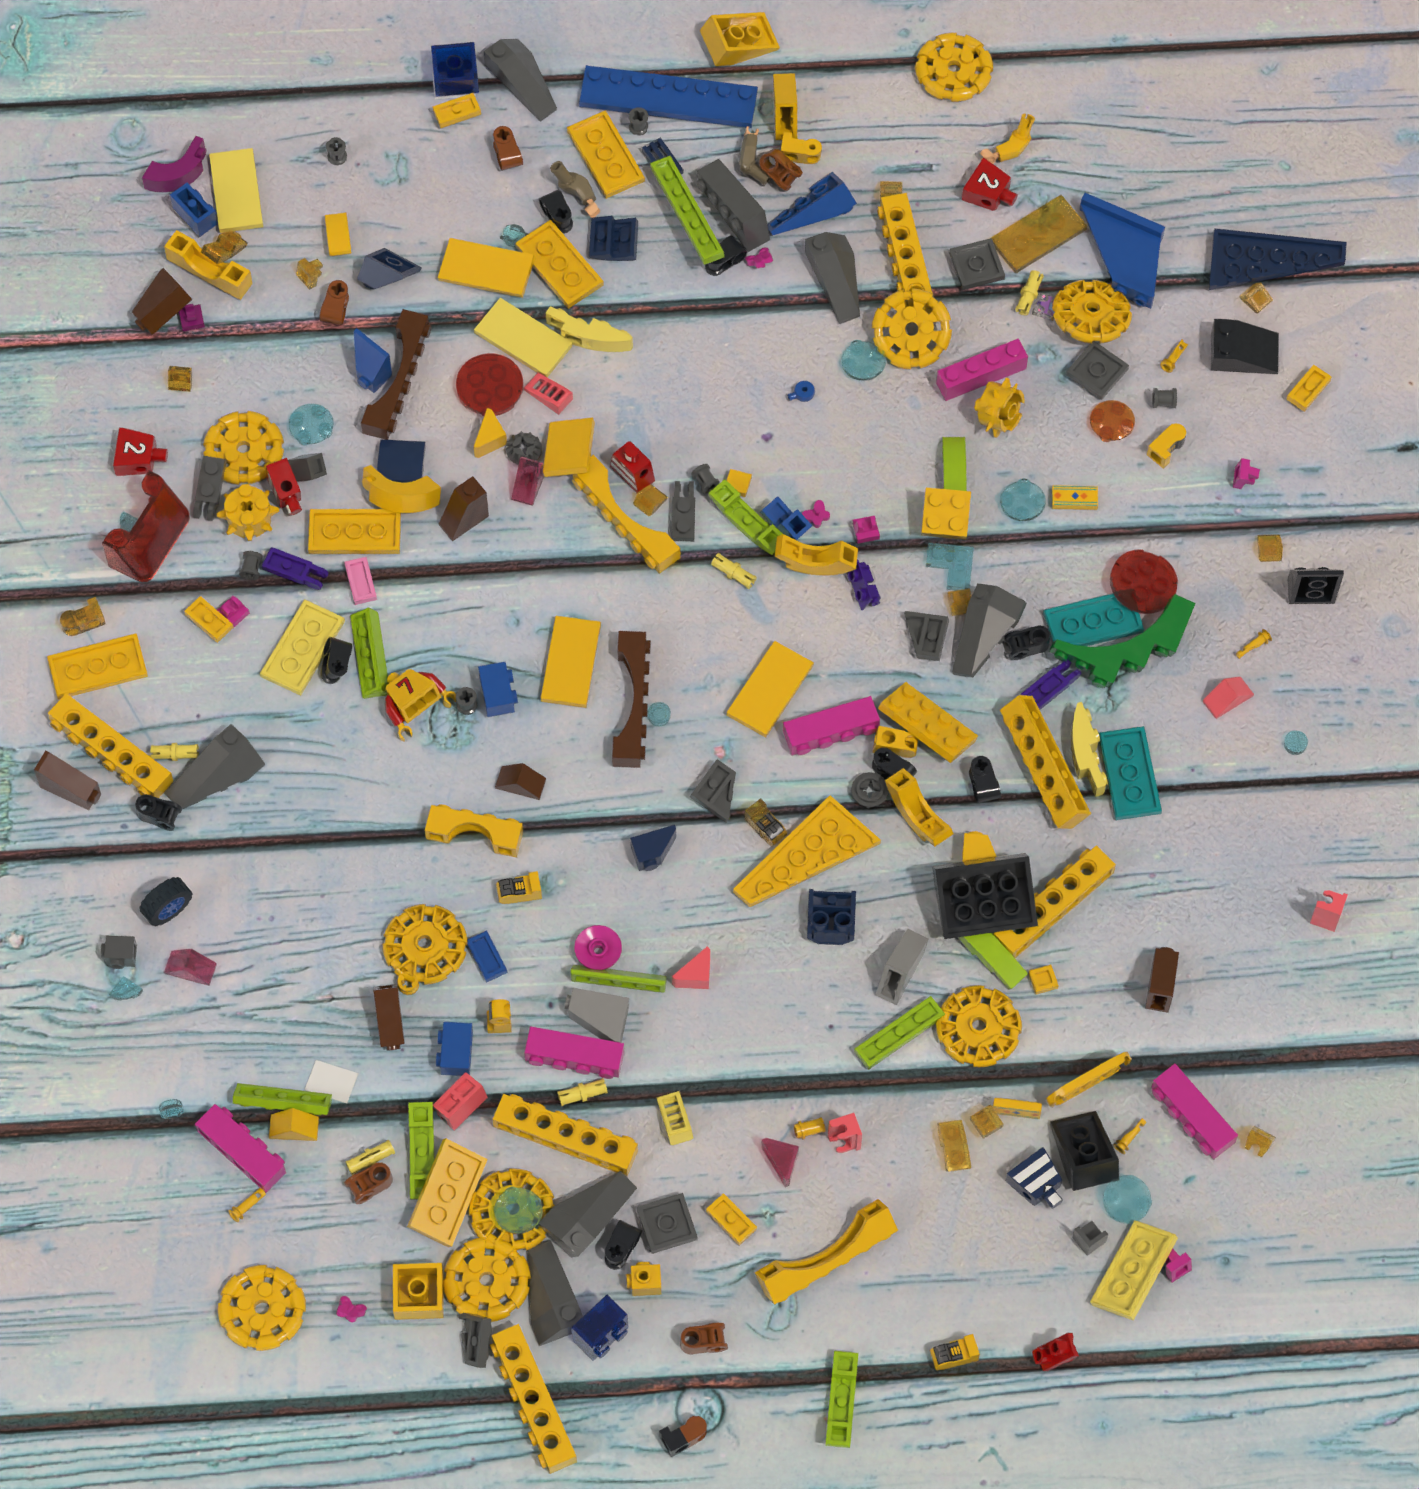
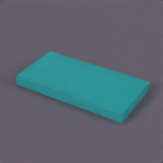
M1131 589L1043 610L1052 643L1058 639L1073 645L1090 646L1144 632V626Z
M1145 727L1100 732L1099 743L1115 821L1161 814L1162 808Z

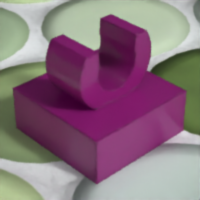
M188 304L179 311L183 332L205 328L200 304Z

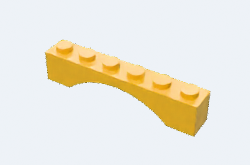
M594 454L590 457L588 473L573 474L572 482L579 491L583 490L590 504L594 507L597 506L601 510L604 519L607 522L611 521L616 526L615 529L618 534L630 541V546L637 554L641 553L649 568H655L660 574L681 558L680 547L666 532L644 527L633 521L620 509L610 491L608 469Z
M877 1199L858 1210L845 1233L824 1251L812 1257L796 1261L775 1260L756 1271L755 1275L765 1296L775 1305L778 1302L785 1301L798 1290L807 1288L810 1283L818 1278L827 1276L830 1271L838 1266L847 1264L858 1254L867 1252L878 1242L890 1238L898 1229L888 1207Z

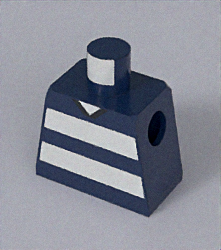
M1044 1147L1010 1170L1006 1175L1005 1181L1034 1206L1045 1200L1051 1209H1054L1063 1201L1056 1192L1061 1187L1062 1178Z

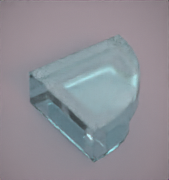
M123 511L120 516L121 532L129 542H132L143 526V522Z
M123 976L109 993V996L118 1001L134 999L143 992V989Z

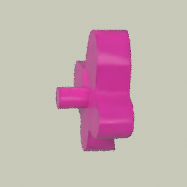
M766 247L762 248L756 256L750 255L745 258L748 266H756V268H764L766 263L773 261L772 255Z
M822 500L815 502L814 509L802 512V515L810 523H813L815 528H819L822 521L830 519V513L825 511Z
M342 1296L336 1314L339 1317H345L349 1322H355L358 1317L365 1315L367 1307L363 1304L353 1305L349 1297Z

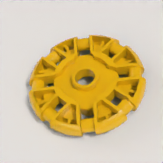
M944 33L936 36V39L933 41L928 40L921 47L917 55L918 62L915 63V72L919 83L925 86L924 89L929 94L941 100L945 98L950 99L951 102H960L972 99L973 95L976 93L980 94L988 86L992 78L990 73L993 72L992 57L988 50L985 51L984 45L976 38L966 34L965 36H960L957 33ZM955 44L963 45V49L956 48ZM941 47V49H940V51H939V53H938V51L936 50V48ZM977 53L979 57L974 59V54ZM926 62L933 63V66L928 65ZM951 65H956L960 69L956 72L950 71L948 67ZM935 77L937 81H931L930 79ZM968 82H969V84L971 85V87H969V88H968L967 86H966V87L964 86V85L967 84Z
M1078 280L1064 286V290H1060L1056 294L1052 304V310L1055 312L1053 317L1059 328L1064 333H1070L1071 338L1092 344V341H1099L1101 344L1113 341L1121 336V332H1126L1132 320V313L1129 311L1131 305L1123 293L1119 291L1114 292L1110 284L1099 280H1092V282ZM1095 308L1097 311L1091 312L1088 309Z
M912 288V291L900 290L884 299L885 303L880 308H877L872 321V329H874L873 342L880 355L888 358L892 365L910 370L912 369L911 367H920L921 369L936 362L940 358L939 355L942 351L947 350L952 336V329H950L949 323L951 317L943 302L937 301L932 293ZM905 300H913L914 307H906ZM927 304L933 308L930 314L923 310ZM891 308L897 311L893 318L887 315ZM913 322L917 324L918 332L910 336L906 333V326ZM933 322L941 323L940 331H934ZM889 327L890 336H883V328ZM931 340L937 344L932 351L926 347ZM894 344L901 348L897 354L891 350ZM910 351H918L919 358H911Z
M236 411L221 417L215 426L212 425L209 428L203 442L205 447L203 456L227 460L226 462L229 466L225 468L223 481L236 485L246 482L248 484L260 482L267 478L266 465L282 460L284 454L282 433L275 423L268 421L269 418L254 411H247V413ZM240 422H248V427H240ZM262 428L266 430L263 435L260 432ZM224 429L227 430L225 436L221 434ZM241 445H248L250 447L245 453L238 451ZM266 446H273V448L267 450ZM214 448H221V452L214 451ZM263 461L266 464L262 467L259 466L258 463ZM240 471H248V473L240 474Z
M418 904L404 909L401 915L395 916L390 921L385 930V943L382 944L385 961L388 966L394 968V973L398 977L401 974L404 976L405 981L410 983L415 982V977L418 978L419 982H424V985L435 984L447 979V975L451 972L455 973L460 968L466 956L465 946L468 944V938L462 922H458L455 919L456 915L451 911L438 905L431 907L426 906V904ZM425 915L433 916L432 922L424 921ZM408 920L413 922L408 927L404 925ZM448 924L451 928L445 931L442 926ZM402 938L401 944L394 943L395 939ZM427 938L432 943L428 948H421L418 945L419 941ZM449 943H455V949H449ZM404 955L407 961L402 964L399 959ZM444 960L446 965L440 968L438 963ZM417 966L425 969V973L417 972ZM411 971L413 972V976H410L404 972Z
M982 985L964 987L961 989V992L951 994L940 1007L945 1015L936 1021L937 1037L939 1042L943 1043L946 1047L945 1052L961 1064H964V1062L973 1064V1067L993 1066L997 1064L996 1061L1008 1058L1016 1049L1019 1043L1018 1036L1022 1033L1021 1017L1019 1011L1013 1007V1001L1001 991L995 988L994 990L986 989ZM982 997L991 999L990 1004L980 1003ZM967 1000L969 1004L963 1007L961 1002ZM1005 1010L1006 1015L1001 1016L999 1011ZM949 1016H957L956 1021H949ZM981 1020L985 1023L986 1027L983 1030H976L972 1024L974 1021ZM1002 1030H1009V1036L1003 1035ZM957 1034L959 1040L953 1042L951 1037ZM995 1044L998 1050L992 1053L989 1047ZM968 1047L973 1051L977 1050L976 1055L967 1053Z
M509 1168V1171L505 1172L496 1171L479 1183L480 1187L477 1191H474L469 1204V1216H472L473 1221L471 1226L478 1237L494 1242V1248L495 1242L503 1239L513 1245L510 1247L515 1248L514 1251L532 1249L546 1238V1232L540 1226L538 1229L533 1227L535 1220L539 1222L555 1206L552 1200L554 1195L543 1179L536 1178L532 1175V1172L524 1169ZM511 1180L512 1185L503 1187L502 1182ZM529 1184L532 1186V1189L528 1192L523 1189L524 1185ZM487 1192L494 1194L491 1200L485 1197ZM536 1201H543L544 1206L537 1208ZM510 1204H515L519 1207V1212L515 1215H509L505 1211L506 1207ZM488 1212L489 1218L482 1219L481 1214ZM495 1228L501 1233L499 1237L492 1234ZM513 1234H523V1239L514 1241Z
M479 1237L463 1244L464 1247L459 1251L455 1250L451 1254L444 1268L446 1276L443 1280V1289L448 1302L454 1304L459 1314H477L490 1318L491 1322L507 1318L515 1308H520L529 1293L528 1280L531 1279V1274L525 1257L520 1256L517 1250L514 1251L515 1248L510 1247L513 1245L503 1239L495 1242V1248L493 1247L494 1242L488 1241L485 1238ZM486 1249L495 1250L494 1256L485 1255ZM470 1254L473 1258L467 1264L464 1258ZM510 1258L513 1264L508 1268L505 1261ZM455 1274L463 1275L462 1282L455 1280ZM491 1275L494 1281L491 1285L484 1286L480 1283L481 1277ZM511 1279H517L518 1285L511 1286ZM465 1293L470 1297L467 1301H463L460 1298ZM504 1296L509 1299V1302L505 1305L499 1302ZM489 1305L488 1310H479V1306Z
M267 1265L247 1267L243 1269V1273L238 1276H232L222 1289L220 1294L222 1296L221 1303H218L220 1325L222 1328L225 1327L228 1332L227 1336L241 1347L246 1349L248 1347L256 1348V1351L275 1349L280 1347V1344L288 1339L289 1341L300 1329L303 1323V1312H306L304 1292L302 1288L297 1286V1280L290 1273L279 1267L275 1269L268 1268ZM266 1277L273 1278L272 1285L265 1282ZM249 1280L252 1286L244 1290L242 1284ZM288 1289L290 1295L284 1298L281 1292ZM231 1299L237 1300V1307L230 1305ZM259 1303H266L269 1309L264 1314H258L255 1311L256 1306ZM286 1310L293 1311L292 1317H285ZM240 1319L243 1325L236 1327L233 1322ZM280 1327L282 1330L280 1333L274 1335L271 1332ZM252 1331L260 1332L258 1339L251 1337Z

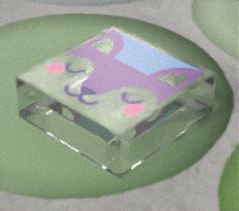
M1039 292L1032 315L1053 321V314L1055 312L1052 310V304L1055 297Z

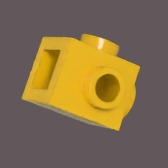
M638 1262L635 1266H631V1274H626L627 1289L632 1288V1296L662 1295L660 1264L650 1265L649 1262Z

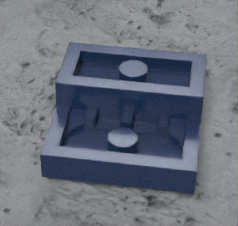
M612 215L591 218L589 257L604 261L636 260L637 218L615 220Z
M380 439L377 471L387 479L401 483L412 482L422 478L426 449L425 442Z

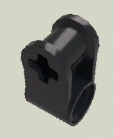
M558 189L540 197V206L548 219L552 220L562 233L571 231L573 228L572 213L562 192Z
M732 235L719 243L724 251V257L705 264V270L708 274L718 276L733 265L740 263L746 257L747 251Z
M1038 625L1024 630L1013 631L1005 635V642L1009 644L1011 650V660H1020L1045 652L1050 642L1049 630L1045 626ZM1042 637L1045 640L1042 642H1037L1034 640V638Z
M333 637L327 639L320 671L321 678L326 683H336L347 672L352 652V643Z
M879 748L874 753L872 769L885 780L903 768L913 777L917 773L916 768L910 762L902 759L888 748Z
M985 756L975 757L971 762L969 777L976 802L982 803L1001 798L1000 786L995 777L991 761Z
M147 794L138 797L135 803L137 816L141 821L156 825L164 830L174 831V822L177 815L182 811L180 805ZM146 805L152 807V809L149 811L141 810V808Z
M619 1220L605 1248L604 1259L607 1267L617 1270L625 1265L641 1237V1229ZM616 1253L620 1254V1256L617 1255L615 1258L611 1257V1255H615Z

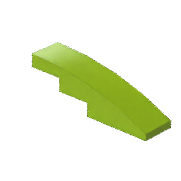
M992 933L958 937L972 955L976 954L986 968L997 975L1008 990L1015 987L1028 975L1026 970Z

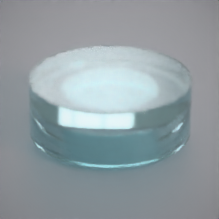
M516 224L507 226L503 231V240L510 247H515V243L525 237L524 229Z
M655 702L648 708V720L651 724L664 726L669 722L671 711L667 704Z
M1301 731L1289 732L1284 740V748L1292 755L1302 754L1308 745V739Z
M170 1099L162 1102L159 1105L160 1116L165 1119L180 1116L184 1112L182 1101Z

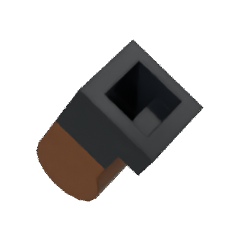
M692 1416L685 1425L672 1432L668 1426L661 1429L659 1437L670 1456L673 1457L703 1440L707 1434V1424L702 1417Z

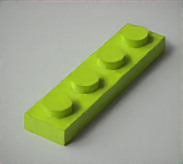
M930 996L854 1049V1052L869 1070L936 1024V1021L944 1016L945 1013Z
M237 1083L233 1094V1104H239L244 1107L256 1106L269 1110H288L294 1108L314 1115H328L332 1103V1094Z

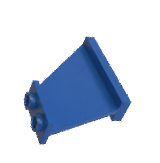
M1084 193L1080 203V211L1085 216L1112 280L1111 287L1114 289V292L1119 291L1123 293L1127 299L1134 301L1137 305L1151 309L1155 296L1160 243L1164 236L1165 226L1088 193Z

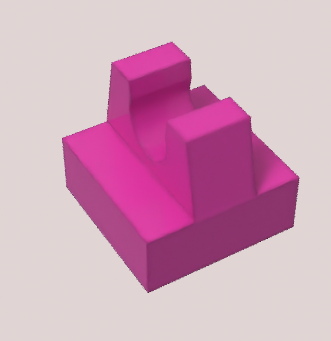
M1241 458L1235 466L1233 488L1242 489L1245 484L1254 485L1255 479L1259 478L1260 469L1251 467L1250 460Z
M875 515L853 520L852 524L857 544L880 539Z
M234 596L217 609L218 612L233 624V627L237 626L250 614L249 609Z
M1172 1249L1166 1260V1276L1173 1283L1192 1270V1261L1186 1252L1179 1256Z

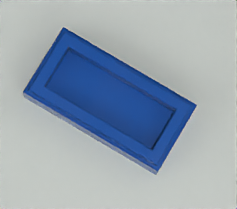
M487 930L467 939V946L486 983L508 973Z

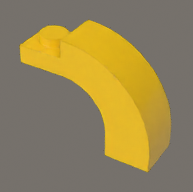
M371 465L363 468L362 486L369 491V501L380 508L399 513H416L440 505L441 487L428 476L412 482L401 483L387 479Z
M784 534L777 536L775 557L786 562V568L811 575H838L856 569L858 548L842 540L827 546H812L801 543Z
M903 768L885 780L888 791L899 812L912 830L924 842L928 840L936 847L953 835L952 828L937 816L927 804L916 778Z

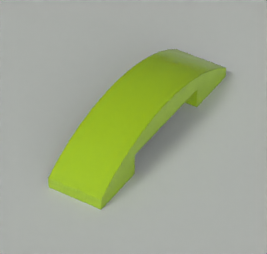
M942 437L943 489L967 491L965 437Z
M724 479L708 493L721 512L747 538L771 555L775 553L777 536L783 533L773 524L770 526L740 498L741 494L728 481Z
M433 1102L408 1103L410 1199L419 1198L435 1160Z
M834 1351L825 1446L850 1448L859 1353Z

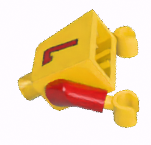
M408 669L401 675L393 672L387 678L388 685L385 688L388 694L385 697L386 713L393 725L398 727L399 738L403 742H405L404 737L401 735L403 731H408L411 737L413 736L411 728L405 726L404 721L408 724L442 698L441 695L443 696V705L446 708H451V703L446 698H452L456 702V693L453 691L447 692L446 686L433 673L416 672Z

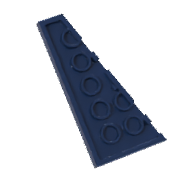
M1214 228L1209 290L1344 266L1347 242Z

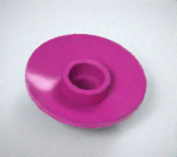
M602 925L590 926L578 935L574 946L575 955L584 967L593 970H605L612 967L619 960L622 952L621 940L618 934L609 927ZM601 948L603 951L600 954H596L594 950Z

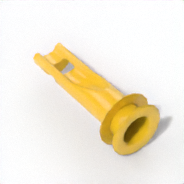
M1181 339L1167 359H1163L1160 363L1164 371L1171 373L1175 369V362L1188 346V344L1184 343L1183 339Z
M1262 629V632H1258V637L1244 646L1243 651L1239 650L1236 656L1240 659L1247 652L1261 646L1263 643L1268 644V640L1272 641L1271 635L1265 629Z
M1142 1118L1133 1130L1124 1135L1121 1140H1116L1117 1144H1113V1147L1121 1154H1126L1124 1150H1129L1128 1145L1141 1130L1139 1126L1143 1127L1146 1121Z
M259 1188L238 1207L233 1206L232 1210H228L229 1215L234 1221L239 1222V1218L243 1219V1214L262 1199L266 1193L262 1188Z

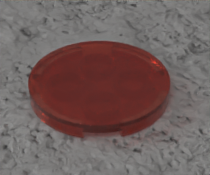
M487 353L475 356L468 360L458 372L456 379L457 395L463 406L473 412L485 416L486 410L489 408L492 409L495 416L502 415L514 408V405L523 393L522 373L512 360L503 355Z
M1132 550L1120 556L1110 573V586L1117 600L1128 609L1138 613L1152 614L1164 610L1169 599L1177 592L1178 578L1172 565L1161 555L1157 556L1144 552V550Z

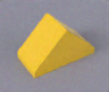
M489 408L486 410L474 444V456L477 458L507 445L506 433L492 409Z
M294 1108L271 1114L269 1139L317 1141L319 1117Z

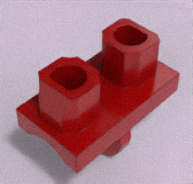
M1066 1333L1034 1349L1032 1354L1035 1364H1041L1043 1371H1049L1078 1357V1352L1073 1344V1333Z

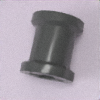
M637 107L632 109L629 113V130L634 135H644L648 129V113L643 108Z
M338 137L331 138L326 143L328 161L333 165H342L347 160L345 142Z
M1153 388V408L1158 406L1176 408L1177 389L1158 390Z
M708 464L698 466L691 473L692 477L697 479L701 485L703 494L709 493L720 483L710 472Z
M254 551L243 552L242 558L244 562L242 569L239 571V576L247 580L259 579L260 573L258 569L263 555Z
M463 687L456 693L457 709L464 715H471L477 709L476 693L472 688Z

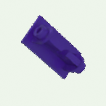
M857 559L856 569L847 573L855 592V598L861 610H864L869 603L872 606L880 604L879 600L881 597L876 584L868 585V583L874 581L869 565H866L865 562L859 563Z

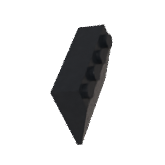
M1026 853L932 866L944 939L1038 926L1030 859Z

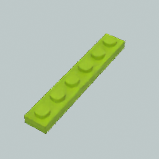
M671 156L650 163L653 174L703 264L705 265L723 258V249Z

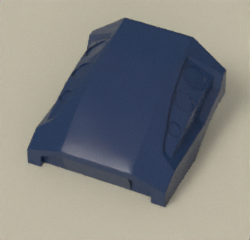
M809 889L807 939L817 944L844 945L854 941L856 891H851L850 893L814 891V889Z

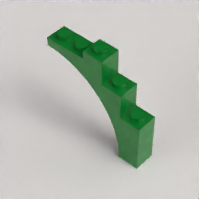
M1174 594L1154 624L1142 634L1128 641L1111 646L1088 647L1073 645L1056 639L1052 643L1049 652L1053 653L1054 657L1058 660H1069L1075 663V667L1081 670H1091L1088 679L1092 680V683L1097 687L1109 688L1114 683L1121 664L1124 665L1123 668L1125 670L1136 673L1141 672L1145 668L1152 649L1155 650L1157 655L1162 657H1171L1175 654L1196 603Z

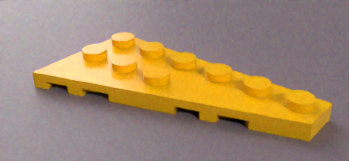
M829 795L733 888V893L749 907H752L881 844V840Z

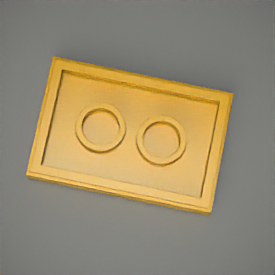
M593 417L549 423L543 466L545 477L589 472L595 426Z

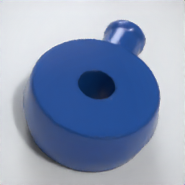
M800 381L796 384L794 392L787 395L788 399L792 401L797 398L801 402H808L814 397L815 388L809 381Z

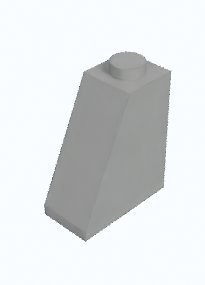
M910 929L906 930L885 964L876 996L895 1005L898 1004L924 955L929 938Z
M573 988L572 994L567 995L565 1009H568L569 1018L600 1039L622 1043L629 1010V998Z

